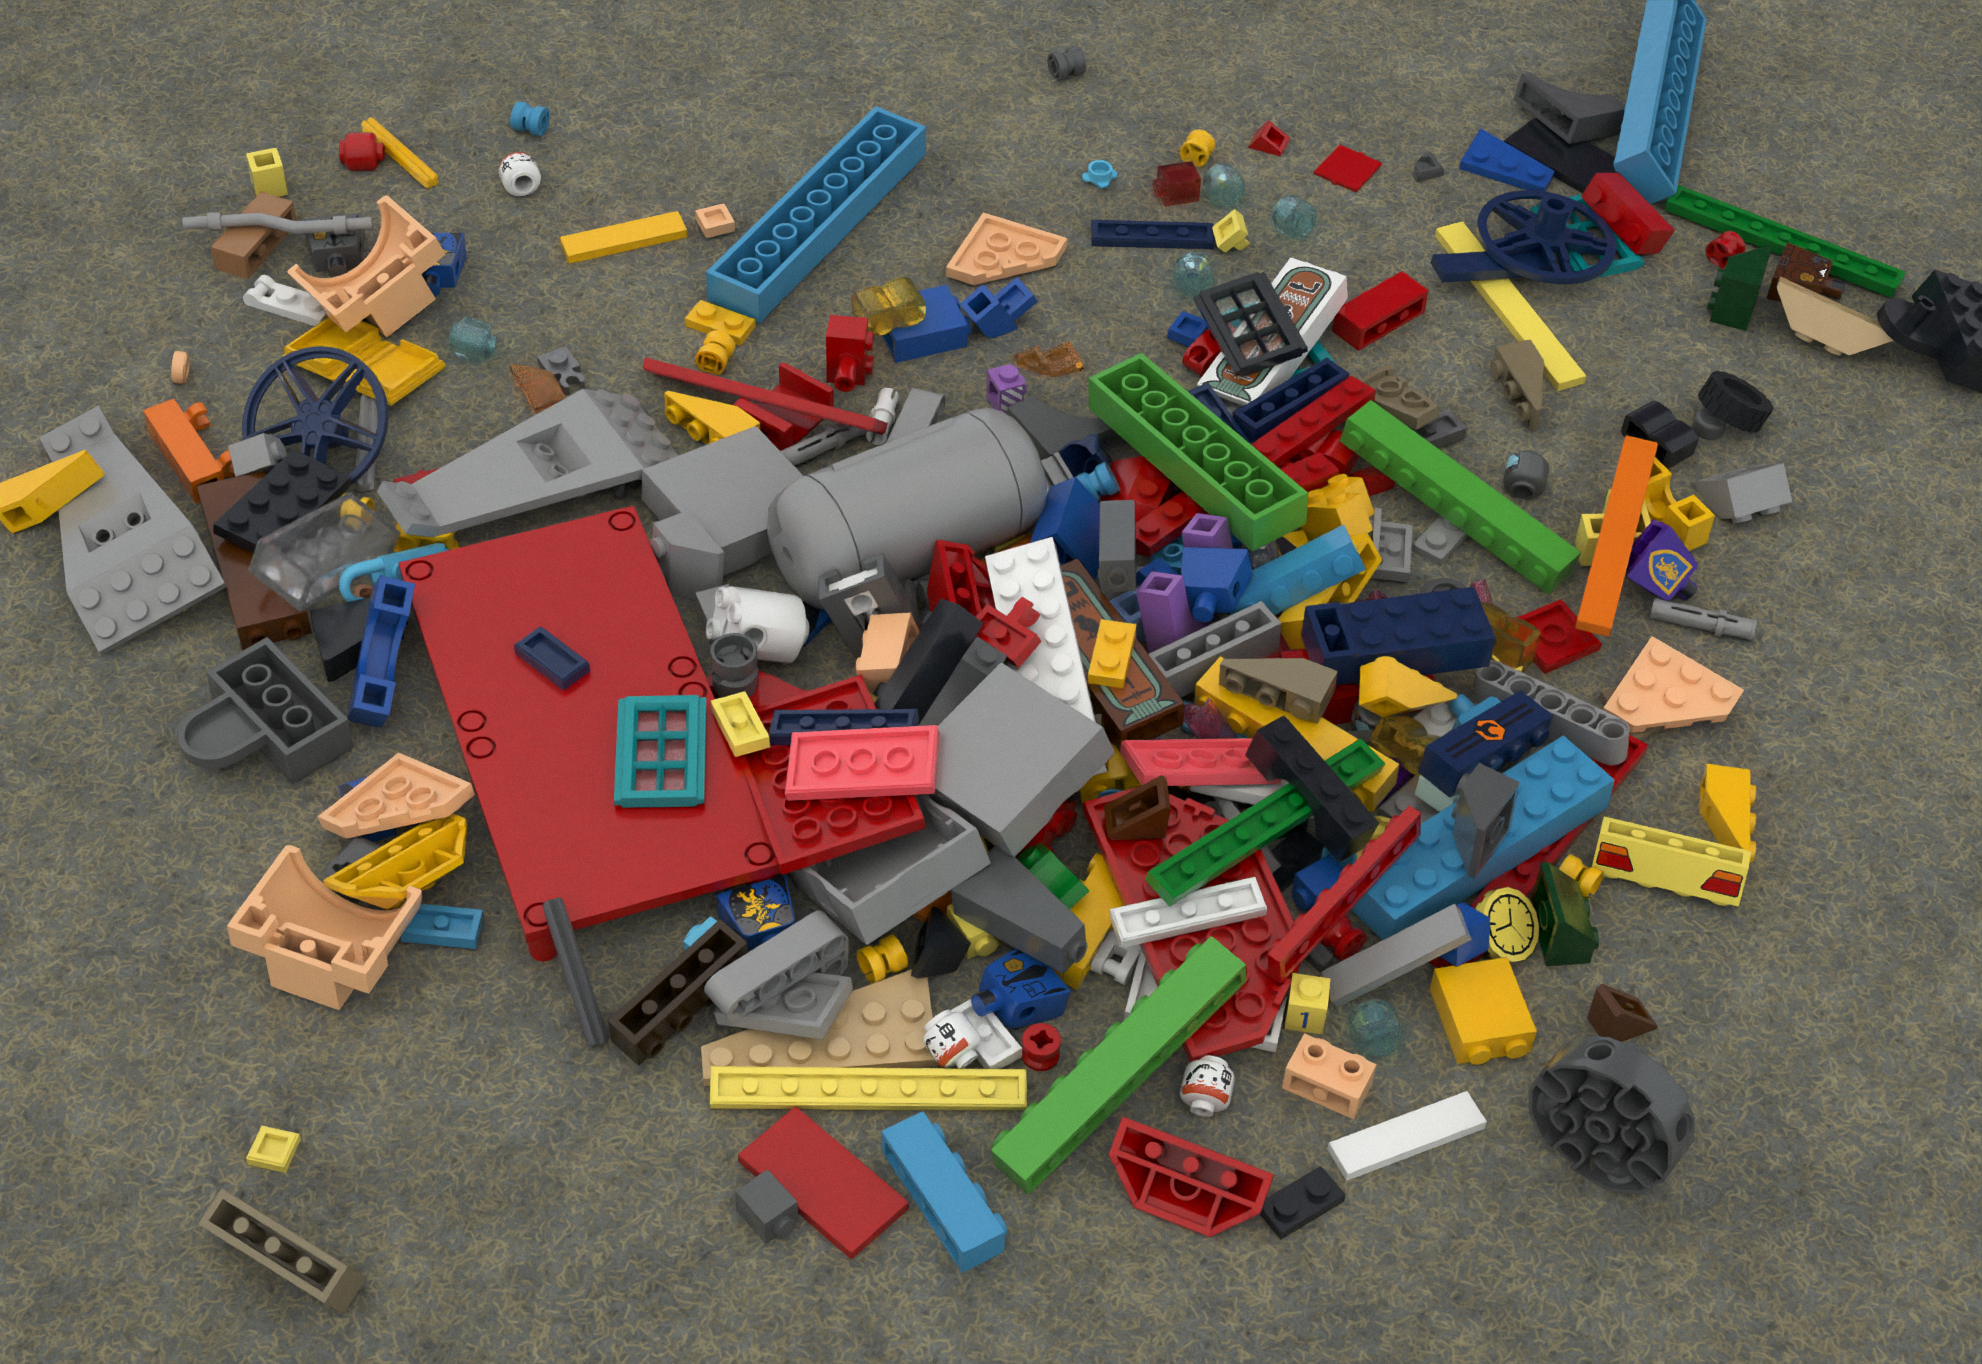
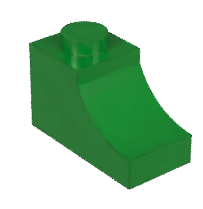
M1041 842L1036 846L1028 847L1018 857V861L1068 909H1071L1089 892L1088 888Z

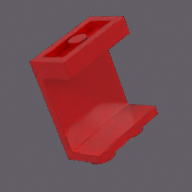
M784 362L779 364V385L772 391L834 407L833 388ZM743 397L733 404L760 422V431L779 451L797 444L824 420L761 402L754 404Z

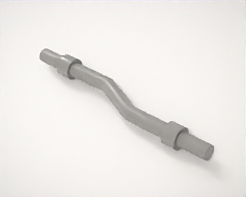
M208 212L207 216L182 218L184 230L208 228L209 231H223L224 227L256 225L294 234L334 232L335 235L348 234L349 231L373 230L372 217L347 218L346 215L333 216V219L294 221L264 213L222 215V212Z

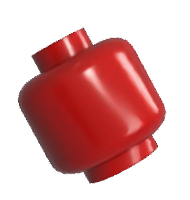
M350 132L345 136L344 140L339 142L340 163L345 164L346 168L350 171H374L378 167L379 161L385 160L384 143H379L378 138L372 132Z

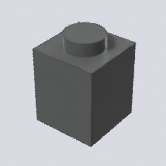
M768 1169L735 1191L737 1213L765 1244L775 1237L779 1239L786 1237L795 1228L798 1222V1202Z

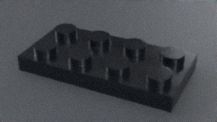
M293 450L213 524V534L273 562L350 488L351 477Z

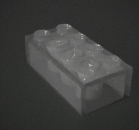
M349 492L259 539L248 571L301 612L339 591L341 574L350 565L393 553L401 532ZM364 576L354 578L351 583L355 582L356 580Z

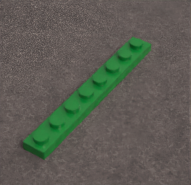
M1680 185L1677 186L1676 194L1669 197L1665 206V211L1722 233L1733 231L1743 241L1758 247H1771V252L1779 255L1783 254L1787 243L1806 249L1833 262L1830 271L1831 275L1890 298L1894 297L1906 274L1903 270Z
M1361 738L1325 760L1351 791L1379 774L1385 765V762ZM1288 783L1148 871L1145 880L1170 907L1313 816L1312 811L1299 790Z

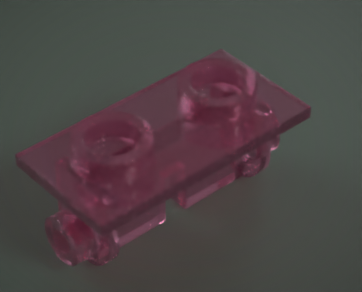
M1208 698L1203 706L1192 703L1184 705V722L1188 724V727L1197 739H1239L1211 699Z

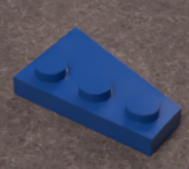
M1481 128L1463 156L1459 169L1524 190L1545 192L1553 180L1555 172Z

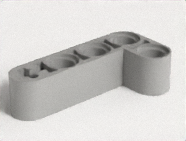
M815 911L716 972L707 981L704 992L729 1020H738L813 972L831 975L838 974V976H841L848 967V936L823 911Z

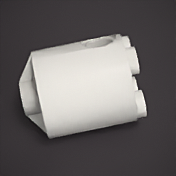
M733 586L718 588L715 595L716 606L714 615L706 624L707 639H711L714 642L724 634L742 633L749 636L755 642L758 661L789 664L797 658L809 635V622L806 619L805 607L801 598L791 594Z

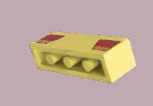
M1604 816L1592 867L1595 866L1604 871V877L1626 879L1647 888L1659 887L1671 890L1680 896H1696L1708 899L1717 905L1739 907L1749 870L1751 851Z

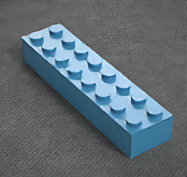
M1563 735L1502 773L1520 782L1511 828L1475 879L1468 876L1453 837L1455 819L1452 818V812L1457 803L1455 802L1421 824V835L1351 910L1384 940L1453 904L1457 905L1487 886L1489 882L1508 870H1512L1520 863L1540 852V850L1607 809L1615 780Z

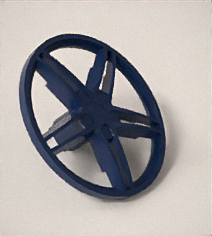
M1536 190L1504 193L1491 199L1483 206L1476 223V234L1479 243L1494 261L1515 274L1538 282L1577 284L1590 281L1608 270L1616 253L1617 246L1613 231L1601 216L1584 204L1555 193ZM1519 199L1541 200L1537 215L1519 204L1515 206L1508 201ZM1573 209L1593 221L1600 228L1605 239L1593 237V233L1567 228L1566 224ZM1494 211L1500 218L1517 230L1504 234L1503 238L1492 240L1487 230V218ZM1539 248L1551 272L1527 266L1508 255ZM1567 250L1591 255H1604V257L1590 268L1572 272ZM1556 261H1558L1561 272L1556 264Z
M316 346L303 348L277 360L255 383L248 396L243 413V440L262 433L274 434L291 427L292 433L275 437L280 438L284 446L302 442L301 453L310 457L311 449H314L313 459L323 464H326L328 448H336L343 445L356 450L358 448L368 451L360 464L347 474L351 477L352 485L369 470L383 447L389 420L386 395L375 373L354 355L333 347ZM317 358L335 359L349 364L319 399L305 378H302L294 365L300 362ZM355 369H357V371L351 376V378L346 383L345 380L351 375V373ZM285 370L289 372L306 398L301 403L283 374ZM279 376L297 412V416L255 432V421L260 402L268 387ZM363 378L371 386L377 403L378 422L376 434L341 418V413L356 394L357 390L355 389ZM345 384V386H344V387L342 388V390L339 392V394L337 395V397L335 398V400L332 402L331 399L335 396V394H336V393L341 389V387ZM349 429L374 439L372 445L348 438Z

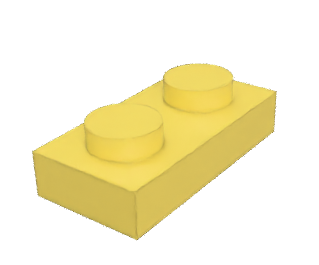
M745 691L711 700L712 713L735 757L770 747L769 735Z

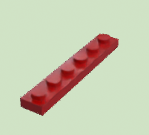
M1409 805L1399 816H1393L1387 823L1385 831L1376 840L1372 839L1367 843L1357 861L1353 865L1350 863L1344 867L1338 881L1330 889L1325 888L1318 895L1315 905L1306 914L1302 913L1295 919L1291 930L1282 939L1278 938L1271 944L1267 952L1269 977L1281 984L1421 835V812Z

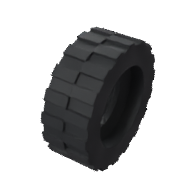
M1724 371L1712 372L1698 393L1699 401L1702 402V405L1709 412L1730 426L1749 433H1758L1774 408L1771 405V401L1753 385Z

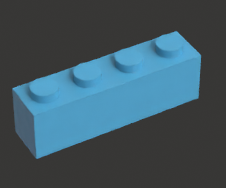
M1345 525L1252 570V579L1235 611L1230 614H1235L1262 601L1276 615L1366 570Z
M924 1111L882 1130L881 1152L963 1273L1004 1252L1005 1235L1008 1233L1007 1227L1000 1214L997 1212L993 1214L986 1204V1196L981 1186L977 1182L972 1183L966 1175V1168L960 1155L957 1152L952 1153L945 1144L946 1139L941 1127L936 1122L931 1123Z

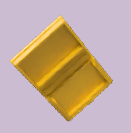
M329 317L284 347L285 354L282 355L284 357L291 352L316 346L333 347L346 351L371 368L381 382L387 404L390 406L446 367V363L440 360L436 353L404 339L400 340L399 346L386 340L381 341L382 337L379 335V328L361 321L345 333ZM328 358L311 359L296 364L332 382L349 366L345 362ZM355 369L351 373V375L345 380L346 383L351 378V376L357 371V369ZM363 378L355 390L375 399L371 386Z

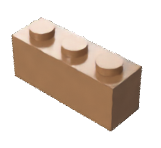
M260 192L241 213H264L297 221L293 201ZM260 225L229 227L211 246L215 268L249 279L289 232Z

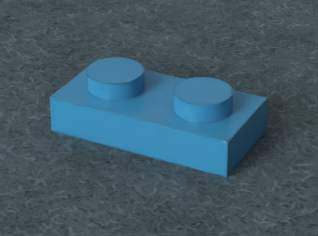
M421 904L418 912L401 935V942L476 949L484 922V913L480 909Z

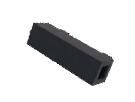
M940 599L933 612L929 610L924 611L918 621L924 626L887 684L879 682L872 694L878 697L874 703L876 709H918L919 725L984 624L959 604Z

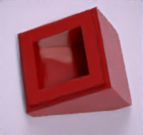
M1267 120L1256 131L1248 148L1281 156L1290 137Z
M1374 466L1349 473V477H1362L1369 496L1394 488L1395 481Z

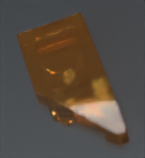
M1070 341L1045 352H1042L1040 346L1036 345L1014 355L1017 365L1050 377H1058L1084 370L1082 361Z
M520 364L510 365V371L519 389L524 391L534 412L549 408L565 399V395L551 371Z

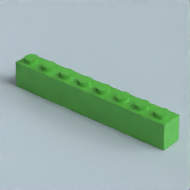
M1370 400L1347 418L1340 438L1341 443L1442 517L1449 520L1454 526L1458 527L1543 591L1550 594L1573 572L1582 552L1375 402Z
M1212 936L1202 945L1198 943L1193 946L1187 953L1185 962L1176 970L1171 969L1165 973L1159 981L1158 988L1149 997L1147 995L1142 996L1132 1007L1131 1014L1122 1023H1114L1105 1033L1104 1040L1094 1050L1092 1048L1086 1050L1078 1059L1076 1067L1067 1076L1061 1075L1049 1088V1094L1039 1103L1034 1102L1029 1105L1023 1112L1021 1121L1012 1130L1006 1129L998 1135L991 1149L994 1165L1025 1193H1031L1247 981L1246 964Z

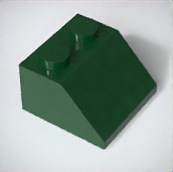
M1764 246L1730 256L1725 269L1718 268L1713 286L1719 287L1718 293L1712 291L1707 310L1712 311L1710 322L1747 331L1772 250L1771 247Z
M1541 862L1530 902L1538 918V940L1545 965L1559 966L1590 963L1594 949L1599 947V934L1597 928L1592 927L1589 920V900L1587 897L1582 896L1579 883L1551 863Z

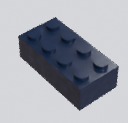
M1474 587L1341 604L1359 652L1353 685L1360 684V666L1374 662L1377 658L1384 656L1395 658L1397 662L1410 669L1419 671L1421 675L1489 667L1496 637Z

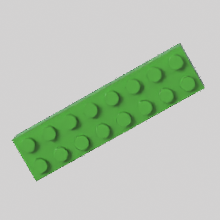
M1143 353L1137 354L1088 378L1089 409L1206 512L1214 516L1227 517L1230 533L1252 552L1306 524L1308 492Z

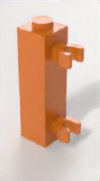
M175 399L143 410L149 434L195 504L200 503L197 486L224 480V477H235L230 451L222 453L215 460L196 432V430H204L211 425L205 416L208 411L202 402L191 405L185 412L182 411Z

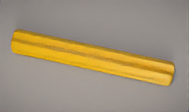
M369 117L367 121H362V132L374 133L378 138V142L384 143L385 152L425 188L430 189L438 185V174L377 120Z

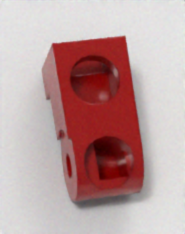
M1227 324L1234 335L1236 329ZM1207 329L1187 348L1182 359V364L1201 377L1221 352L1210 329Z

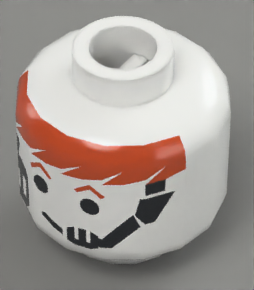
M513 152L504 157L499 165L498 174L504 189L513 196H526L538 189L541 182V174L535 160L529 154Z
M947 1009L936 1015L924 1026L927 1032L923 1037V1043L939 1066L950 1068L956 1065L958 1069H963L978 1057L975 1050L980 1045L981 1036L964 1013H951Z
M1206 1055L1200 1060H1194L1188 1063L1185 1068L1180 1097L1190 1107V1111L1193 1114L1201 1117H1211L1214 1112L1224 1111L1229 1106L1235 1082L1234 1073L1228 1068V1063L1219 1057Z

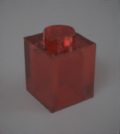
M1192 161L1158 166L1157 179L1153 180V191L1155 197L1161 198L1165 207L1199 202L1201 178Z

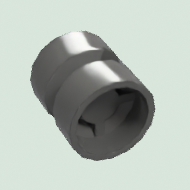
M728 633L718 637L711 645L710 650L712 686L714 691L720 697L744 691L748 697L753 695L758 688L759 682L758 656L755 642L749 636L742 633Z

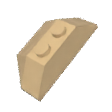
M1780 277L1777 283V290L1792 330L1796 331L1795 336L1807 342H1812L1813 339L1825 344L1823 347L1825 350L1841 356L1842 352L1852 355L1894 341L1885 333L1877 320Z

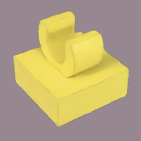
M1235 209L1212 227L1217 247L1225 253L1232 247L1240 251L1250 245V242L1245 239L1248 232L1243 215Z

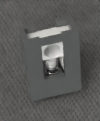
M883 553L863 560L867 570L843 579L839 571L835 570L818 577L819 601L856 660L858 657H861L863 632L868 628L871 615L911 612L919 631L923 627L918 622L921 616L917 611L916 587L911 579L899 581Z

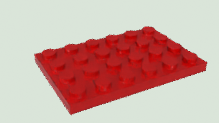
M857 675L754 709L769 735L774 710L876 709L862 675ZM770 745L769 748L739 756L782 875L926 828L924 817L914 795L788 801L785 789L791 745Z

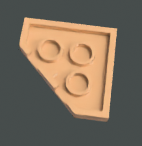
M983 212L946 266V277L971 285H978L1056 266L1065 252L1068 238Z
M1651 636L1603 710L1626 721L1629 725L1630 733L1644 732L1646 728L1664 726V729L1691 726L1693 722L1710 720L1711 723L1723 722L1734 708L1744 689Z
M398 752L321 813L318 819L322 828L347 839L448 817L460 809L475 793L471 783Z

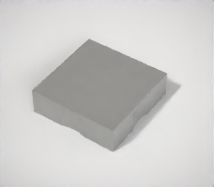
M757 426L643 469L642 501L659 520L689 510L725 552L724 576L754 564L762 557L772 553L767 533L768 508L778 493L795 479L803 477V475Z
M1001 662L938 725L940 736L935 794L928 795L935 803L951 809L977 828L981 836L1014 858L1050 821L1059 806L1068 797L1080 790L1115 752L1101 725Z
M928 794L914 795L924 817L925 829L790 872L792 880L799 890L866 945L991 864L977 828L951 809L935 803Z

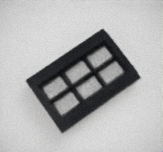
M1256 272L1200 291L1198 295L1193 296L1195 304L1235 377L1239 375L1243 377L1301 357L1303 353L1308 352L1307 345L1265 272Z

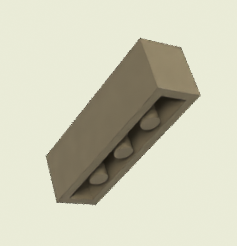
M222 1188L198 1223L214 1235L342 1314L346 1312L367 1279L364 1275Z

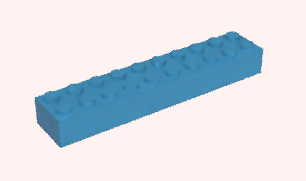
M1647 0L1645 4L1627 102L1624 107L1625 112L1621 124L1620 137L1617 142L1614 168L1649 204L1675 195L1677 192L1707 22L1706 17L1695 0Z
M875 106L706 271L707 301L753 318L755 322L761 323L926 155V126Z

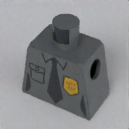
M362 213L343 214L347 218H362ZM333 216L304 218L302 221L333 219ZM365 230L349 231L348 234L335 235L334 232L305 233L306 244L316 272L328 271L329 276L332 278L347 273V269L355 268L362 262L366 238Z

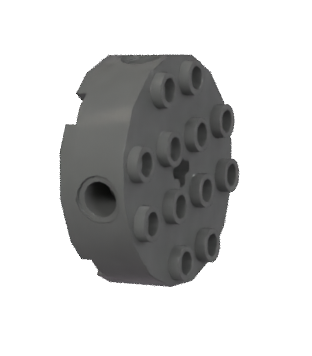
M1595 1034L1581 1036L1569 1041L1558 1049L1529 1089V1114L1540 1139L1551 1152L1557 1148L1563 1157L1574 1163L1570 1167L1572 1171L1595 1185L1612 1192L1642 1194L1652 1190L1656 1184L1665 1181L1694 1141L1695 1117L1687 1100V1091L1676 1083L1663 1066L1646 1055L1638 1045L1631 1042L1623 1043L1610 1037H1601ZM1592 1152V1155H1596L1600 1152L1594 1159L1597 1168L1591 1171L1590 1154Z

